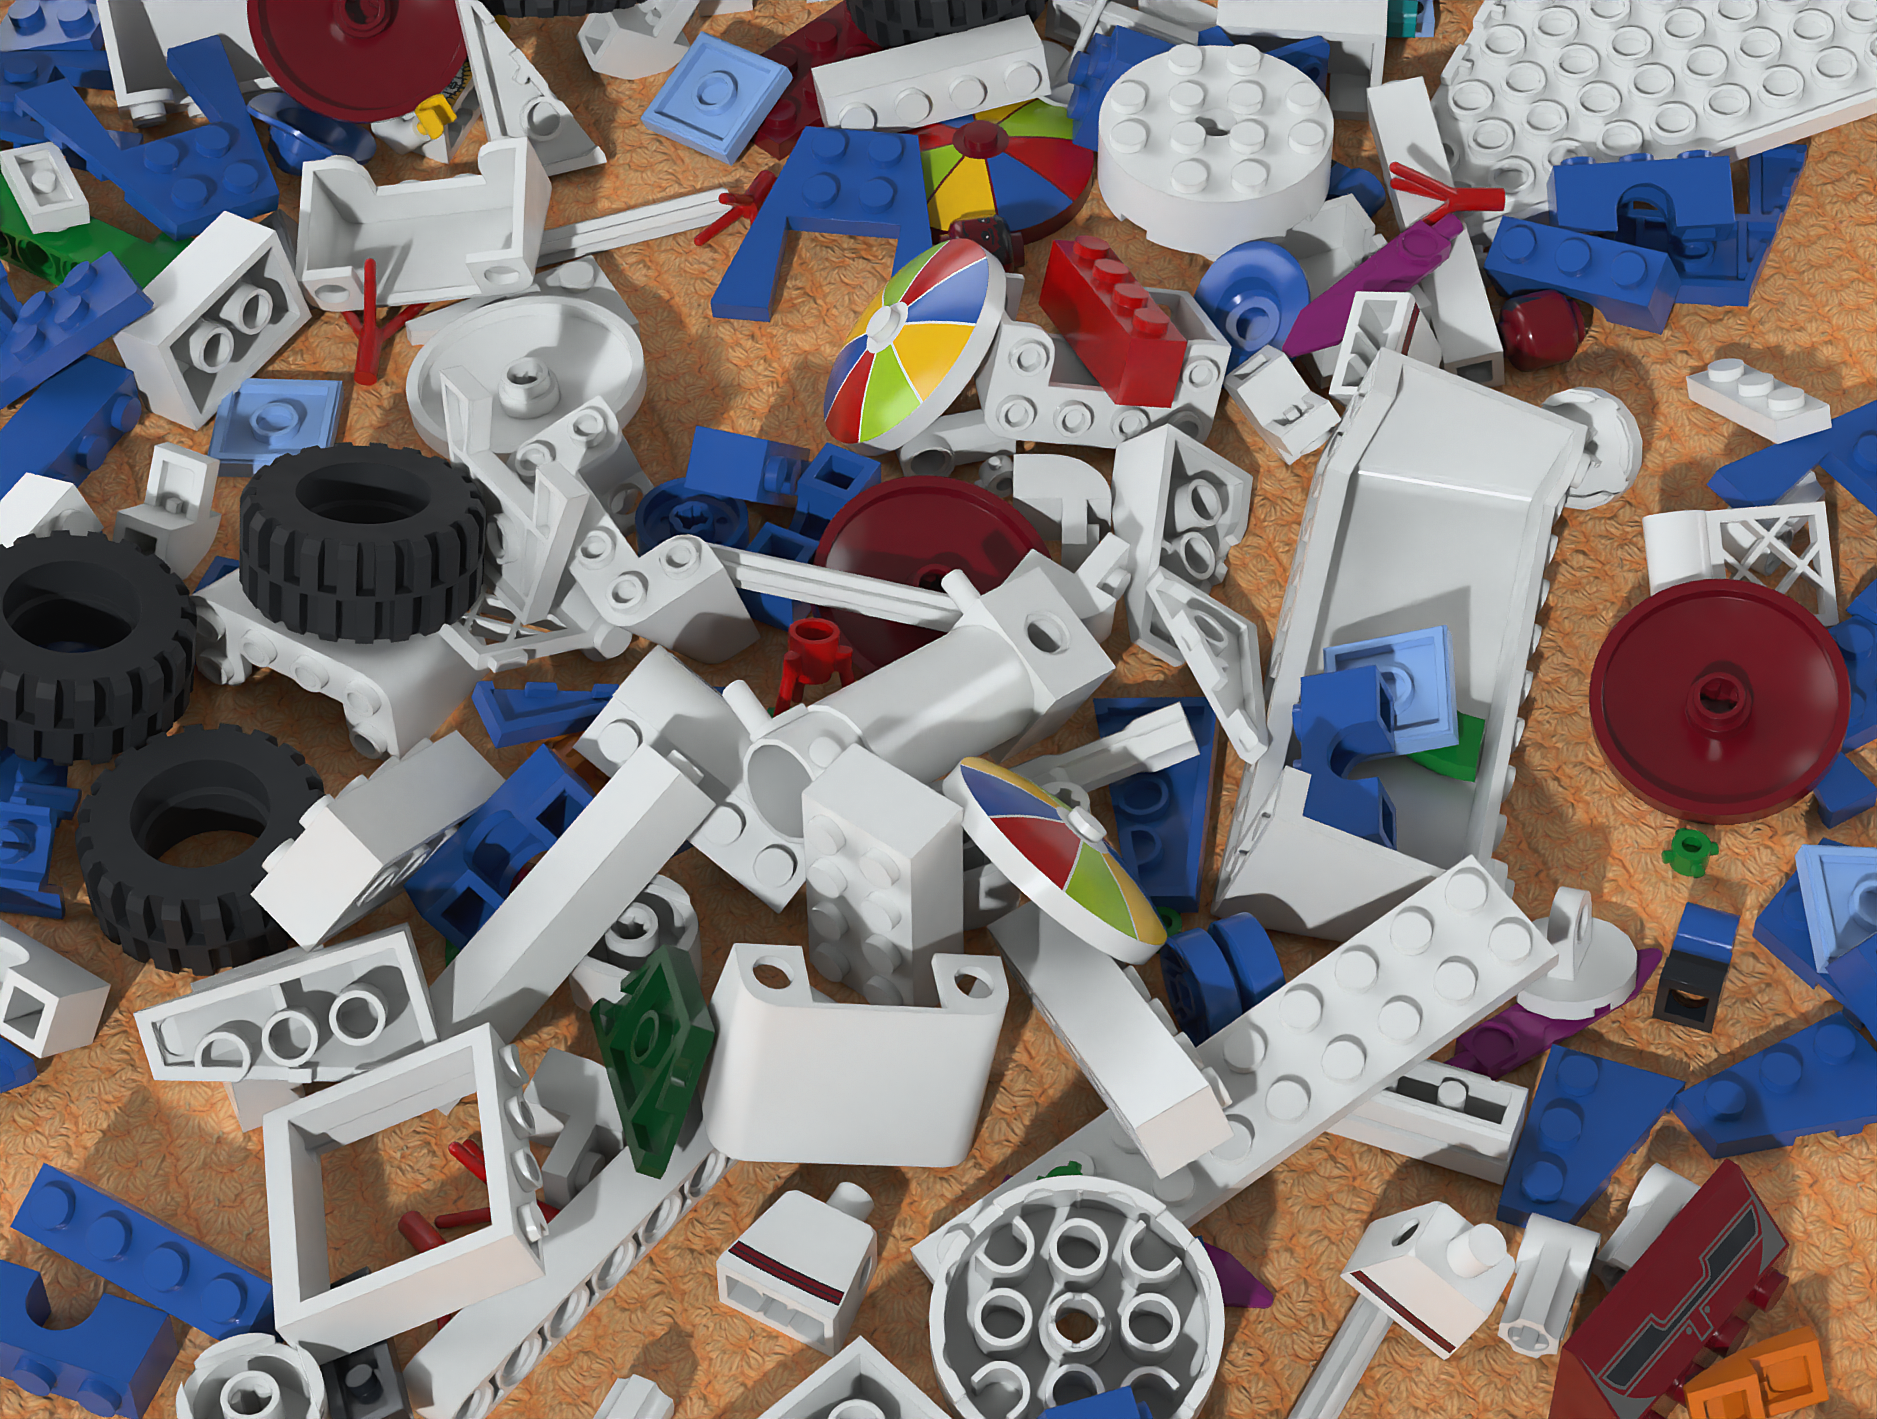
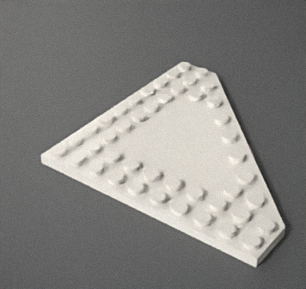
M1484 0L1473 19V30L1464 45L1459 44L1440 75L1441 84L1430 101L1455 187L1504 188L1505 190L1504 211H1462L1472 246L1482 245L1484 248L1492 245L1503 215L1549 226L1546 183L1553 166L1560 165L1563 160L1568 158L1586 156L1594 158L1596 163L1619 162L1621 157L1635 153L1652 154L1654 160L1677 159L1680 153L1686 151L1708 150L1712 152V157L1729 156L1730 163L1877 113V0ZM1384 177L1385 190H1386V192H1387V194H1388V196H1389V198H1390V195H1389V192H1388V188H1387V184H1386L1385 177Z

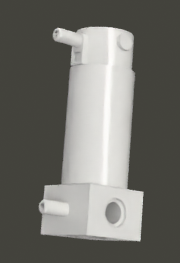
M1039 566L982 596L963 571L955 569L942 579L941 586L962 612L963 616L943 637L819 700L807 708L801 703L774 718L769 715L744 680H735L723 690L722 696L751 734L749 738L753 744L749 746L743 759V781L752 807L759 819L774 835L789 843L804 844L801 792L854 742L925 785L951 772L965 757H978L988 752L998 765L1056 733L1113 672L1116 666Z

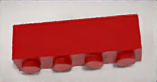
M1087 235L1077 236L1075 241L1053 239L1038 302L1039 306L1114 404L1171 408L1188 341L1106 241Z

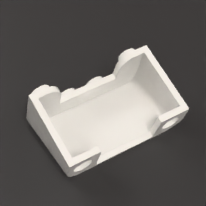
M96 0L119 116L122 120H132L133 128H148L167 122L166 114L188 111L189 118L191 119L206 117L166 66L167 51L169 48L218 35L222 41L246 107L255 96L265 93H285L266 72L255 51L248 27L247 0Z
M500 136L483 145L478 152V167L482 175L465 173L456 175L453 178L431 181L405 180L395 185L376 187L368 171L351 157L333 155L325 160L303 162L295 278L305 299L312 306L331 312L363 310L364 263L368 258L376 261V308L511 294L529 288L534 280L552 185L528 137Z
M1005 273L1006 298L1003 313L988 351L973 374L983 417L988 429L993 434L1010 440L1116 449V446L1120 443L1169 423L1201 444L1206 441L1212 428L1232 346L1188 291L1143 287L1149 292V295L1156 304L1167 305L1170 308V321L1188 341L1171 408L1116 405L1062 334L1047 333L1039 325L1016 321L1025 278L1022 274Z
M600 393L521 444L511 453L506 466L519 476L522 483L534 495L537 465L556 460L590 492L565 565L596 610L608 623L705 664H717L728 660L761 638L725 567L710 546L700 537L690 534L674 536L641 557L637 556L625 539L636 531V510L627 515L614 513L611 510L614 497L626 489H635L643 493L644 498L655 487L641 469L622 433L618 419Z
M239 568L189 596L195 603L197 612L195 657L198 671L213 683L240 686L251 675L253 663L259 667H269L294 679L300 686L310 692H321L342 702L346 724L350 732L349 739L358 752L370 759L379 758L387 761L396 755L401 760L419 741L425 737L430 738L472 692L476 683L481 681L490 671V668L476 671L438 632L427 636L418 633L411 635L407 641L391 643L389 639L374 640L373 644H355V640L338 639L337 642L320 640L317 634L306 632L304 635L292 632L287 629L284 622L273 623L264 617L258 608L256 609L242 590V584L239 581ZM473 635L483 646L487 645L484 637Z
M734 943L707 1007L712 1024L714 1025L715 1037L697 1082L705 1130L710 1143L720 1153L731 1159L741 1161L942 1168L960 1164L967 1158L971 1150L1009 1000V989L1001 956L935 953L931 963L941 1008L813 1002L802 946ZM759 965L775 966L788 976L790 985L783 989L768 988L756 979L753 968ZM965 974L977 977L969 996L957 987L955 977Z

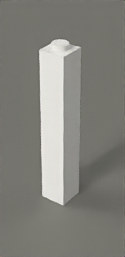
M1423 76L1406 80H1393L1383 85L1366 88L1369 124L1400 234L1442 206L1444 201L1391 188V179H1404L1389 170L1392 162H1398L1450 187H1455ZM1456 211L1453 215L1461 221L1463 232L1450 241L1452 244L1449 259L1417 283L1432 303L1430 328L1441 347L1442 357L1439 369L1488 388L1504 385L1502 345L1463 212Z
M643 741L428 988L441 1041L488 1022L506 1046L514 1039L717 805L696 786L704 775L674 749L665 759ZM462 1098L436 1109L447 1116Z

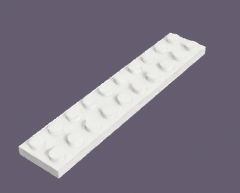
M1470 854L1195 1048L1205 1066L1204 1069L1209 1066L1214 1069L1232 1100V1104L1222 1110L1235 1134L1234 1137L1161 1180L1113 1113L1108 1109L910 1248L913 1259L934 1285L942 1259L960 1230L963 1231L976 1216L992 1205L994 1199L1023 1184L1036 1181L1039 1175L1046 1177L1052 1169L1059 1166H1067L1069 1161L1080 1163L1082 1165L1080 1172L1085 1176L1119 1181L1155 1197L1167 1206L1166 1210L1189 1229L1558 965L1559 953L1477 859ZM1065 1314V1315L1061 1316L1060 1318H1058L1057 1321H1056V1323H1057L1058 1321H1060L1062 1318H1064L1065 1316H1067L1068 1314Z

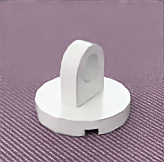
M1580 386L1551 395L1541 404L1543 405L1542 409L1588 426L1583 452L1591 455L1590 464L1581 485L1577 489L1568 487L1564 507L1582 510L1595 508L1618 500L1633 486L1642 465L1643 441L1635 417L1620 399L1603 389Z
M1564 886L1559 887L1552 903L1550 916L1532 921L1535 927L1559 953L1558 965L1516 995V1002L1528 1011L1552 1019L1581 1020L1594 1017L1596 1008L1610 1004L1611 1011L1626 1001L1636 987L1637 951L1627 934L1610 922L1592 917V901L1589 891Z

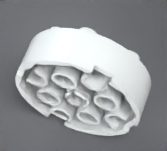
M1247 44L1235 46L1176 45L1168 52L1155 55L1129 69L1107 92L1099 113L1097 175L1101 195L1106 205L1121 222L1128 218L1136 225L1147 230V240L1171 249L1195 254L1223 255L1233 247L1246 242L1266 241L1277 244L1286 240L1287 230L1304 219L1311 222L1326 200L1330 185L1334 135L1332 110L1323 92L1307 75L1283 60L1260 52L1254 46Z
M1067 1175L1044 1178L1023 1184L994 1199L993 1204L976 1216L963 1231L960 1230L952 1241L938 1269L931 1294L929 1325L933 1369L939 1389L954 1418L1036 1419L1046 1409L1130 1385L1136 1403L1145 1401L1153 1419H1196L1209 1397L1215 1380L1223 1348L1225 1330L1224 1303L1221 1287L1214 1266L1199 1239H1195L1187 1228L1166 1210L1167 1206L1155 1197L1133 1186L1102 1177ZM1068 1313H1082L1096 1323L1097 1330L1090 1338L1076 1344L1059 1333L1056 1328V1321Z

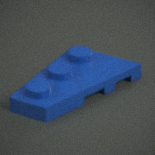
M1838 1011L1676 1094L1672 1111L1714 1160L1792 1146L1796 1137L1833 1130L1837 1137L1862 1133L1864 1125L1877 1123V1051L1850 1021Z
M1552 1044L1498 1203L1496 1220L1526 1229L1528 1220L1533 1212L1576 1226L1610 1185L1612 1175L1631 1153H1637L1648 1140L1653 1126L1665 1112L1670 1113L1672 1111L1675 1095L1684 1091L1686 1082Z

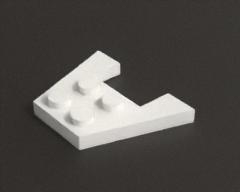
M463 365L439 370L452 469L460 468L464 471L472 483H475L485 500L486 526L483 582L523 625L545 620L548 616L590 492L556 460L537 465L534 495L522 483L519 476L510 470L490 450L493 395Z

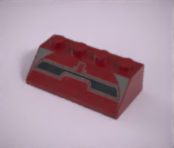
M1728 1158L1724 1160L1562 1346L1548 1419H1666L1678 1404L1687 1408L1683 1385L1709 1368L1718 1356L1724 1359L1736 1353L1749 1331L1750 1324L1747 1323L1748 1320L1758 1309L1768 1313L1774 1308L1789 1282V1277L1782 1272L1790 1244L1739 1165Z

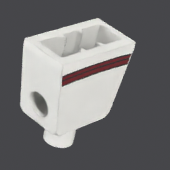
M1356 291L1329 390L1331 398L1345 408L1350 403L1381 346L1439 368L1442 357L1441 347L1411 293Z
M850 1182L840 1183L826 1203L799 1190L786 1191L716 1261L719 1301L832 1358L836 1356L842 1348L877 1267V1234L869 1224L865 1223V1220L874 1209V1202L870 1195L861 1187Z
M1434 1201L1377 1219L1370 1223L1340 1277L1441 1359L1445 1360L1491 1314L1516 1269L1514 1258L1507 1253L1506 1241L1496 1227L1485 1223L1473 1226L1448 1204Z

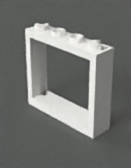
M489 1022L262 1115L275 1330L292 1349L297 1350V1344L308 1351L318 1366L546 1275L541 1238L548 1235L549 1231L543 1213L537 1205L535 1190L542 1187L543 1182L538 1163L530 1151L529 1137L535 1135L536 1126L532 1112L523 1097L522 1085L529 1082V1075L520 1064L518 1047L515 1044L506 1046ZM477 1092L492 1225L330 1290L320 1155Z

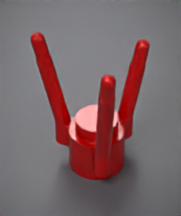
M804 618L790 625L788 630V652L783 655V675L773 718L789 710L791 700L794 703L802 701L806 684L819 685L826 683L831 679L834 671L839 673L842 689L855 682L852 670L853 649L849 646L839 645L840 630L833 622L821 618Z

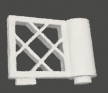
M1825 501L1710 511L1683 510L1659 513L1642 518L1651 596L1659 591L1690 581L1726 579L1725 567L1732 573L1728 579L1747 581L1767 587L1748 571L1765 547H1767L1791 568L1775 590L1785 594L1800 575L1816 589L1819 614L1814 616L1826 629L1827 627L1839 624ZM1808 517L1811 543L1798 558L1774 536L1787 519ZM1773 520L1767 529L1763 528L1756 521ZM1739 523L1758 539L1740 563L1723 549L1720 524ZM1811 559H1813L1814 571L1807 566Z
M566 565L547 618L529 624L548 629L551 632L544 633L522 627L523 624L494 595L484 582L481 586V594L470 608V612H466L461 619L452 625L444 623L438 631L441 637L476 671L490 668L494 673L527 666V661L530 659L577 649L593 661H606L623 653L629 646L633 633L608 623L599 614ZM482 612L513 620L514 623L509 624L479 615ZM473 635L500 642L483 646Z

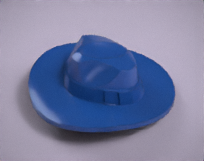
M275 92L255 96L246 107L248 113L270 125L268 128L270 140L267 150L272 155L276 167L284 173L302 176L303 162L325 160L333 155L348 156L353 158L358 164L364 165L372 160L376 152L377 145L374 137L360 124L341 122L323 117L298 104L286 93Z
M1266 241L1246 242L1233 247L1221 255L1207 270L1193 297L1232 346L1225 376L1267 344L1282 351V346L1300 310L1311 303L1308 280L1297 259L1283 247ZM1296 356V357H1293V358H1288V359L1290 360L1291 363H1293V362L1295 361V359L1297 358V356Z

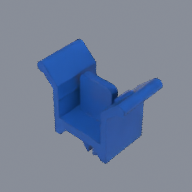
M16 782L9 802H0V912L64 919L66 907L63 887L56 884H48L57 819H73L82 798L81 789Z

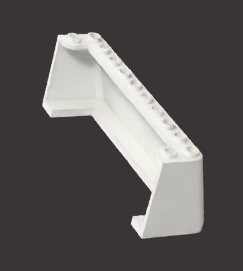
M1382 346L1341 417L1342 420L1336 425L1328 439L1313 473L1263 683L1269 748L1254 765L1245 761L1210 910L1212 915L1222 919L1241 912H1248L1259 921L1264 929L1344 943L1470 854L1477 859L1512 899L1515 882L1507 878L1508 865L1494 858L1491 859V856L1499 846L1505 832L1507 816L1499 812L1501 803L1506 800L1516 775V767L1508 765L1510 755L1518 746L1525 725V720L1517 717L1518 708L1524 703L1533 681V672L1526 670V665L1536 650L1542 627L1535 624L1534 621L1535 616L1540 612L1546 600L1550 587V581L1542 577L1544 570L1553 558L1558 543V536L1551 534V528L1561 514L1568 487L1577 489L1581 485L1591 459L1590 454L1583 452L1588 426ZM1447 625L1453 641L1457 710L1463 714L1485 720V733L1475 783L1441 775L1414 762L1406 755L1358 763L1351 770L1347 779L1359 780L1379 777L1396 808L1397 851L1302 816L1311 774L1293 768L1294 759L1301 758V742L1298 741L1294 731L1292 708L1294 704L1301 703V677L1324 673L1323 648Z

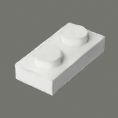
M52 142L0 151L1 172L33 234L60 232L72 226L90 223L89 203L59 147Z

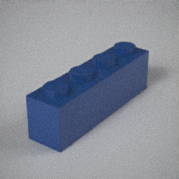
M83 354L46 379L0 430V501L26 472L73 483L78 488L92 471L97 470L103 464L108 452L121 437L136 426L142 414L133 371L91 355Z
M43 1163L10 1226L11 1228L219 1341L241 1334L263 1333L274 1335L276 1342L283 1344L284 1339L275 1330L273 1284L271 1278L87 1179Z

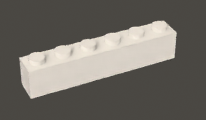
M1032 900L987 926L1014 979L1161 1180L1235 1136L1222 1110L1232 1104V1100L1222 1081L1211 1066L1204 1069L1205 1066L1188 1036L1183 1031L1178 1034L1165 1007L1158 998L1152 1000L1148 989L1132 965L1127 967L1125 962L1111 957L1085 942L1047 914Z

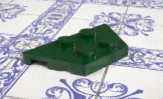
M666 943L651 954L640 969H634L621 980L620 992L626 993V995L615 1004L599 999L589 1011L635 1171L660 1180L666 1172L706 1057L711 1051L715 1037L714 1025L712 1024L689 951Z

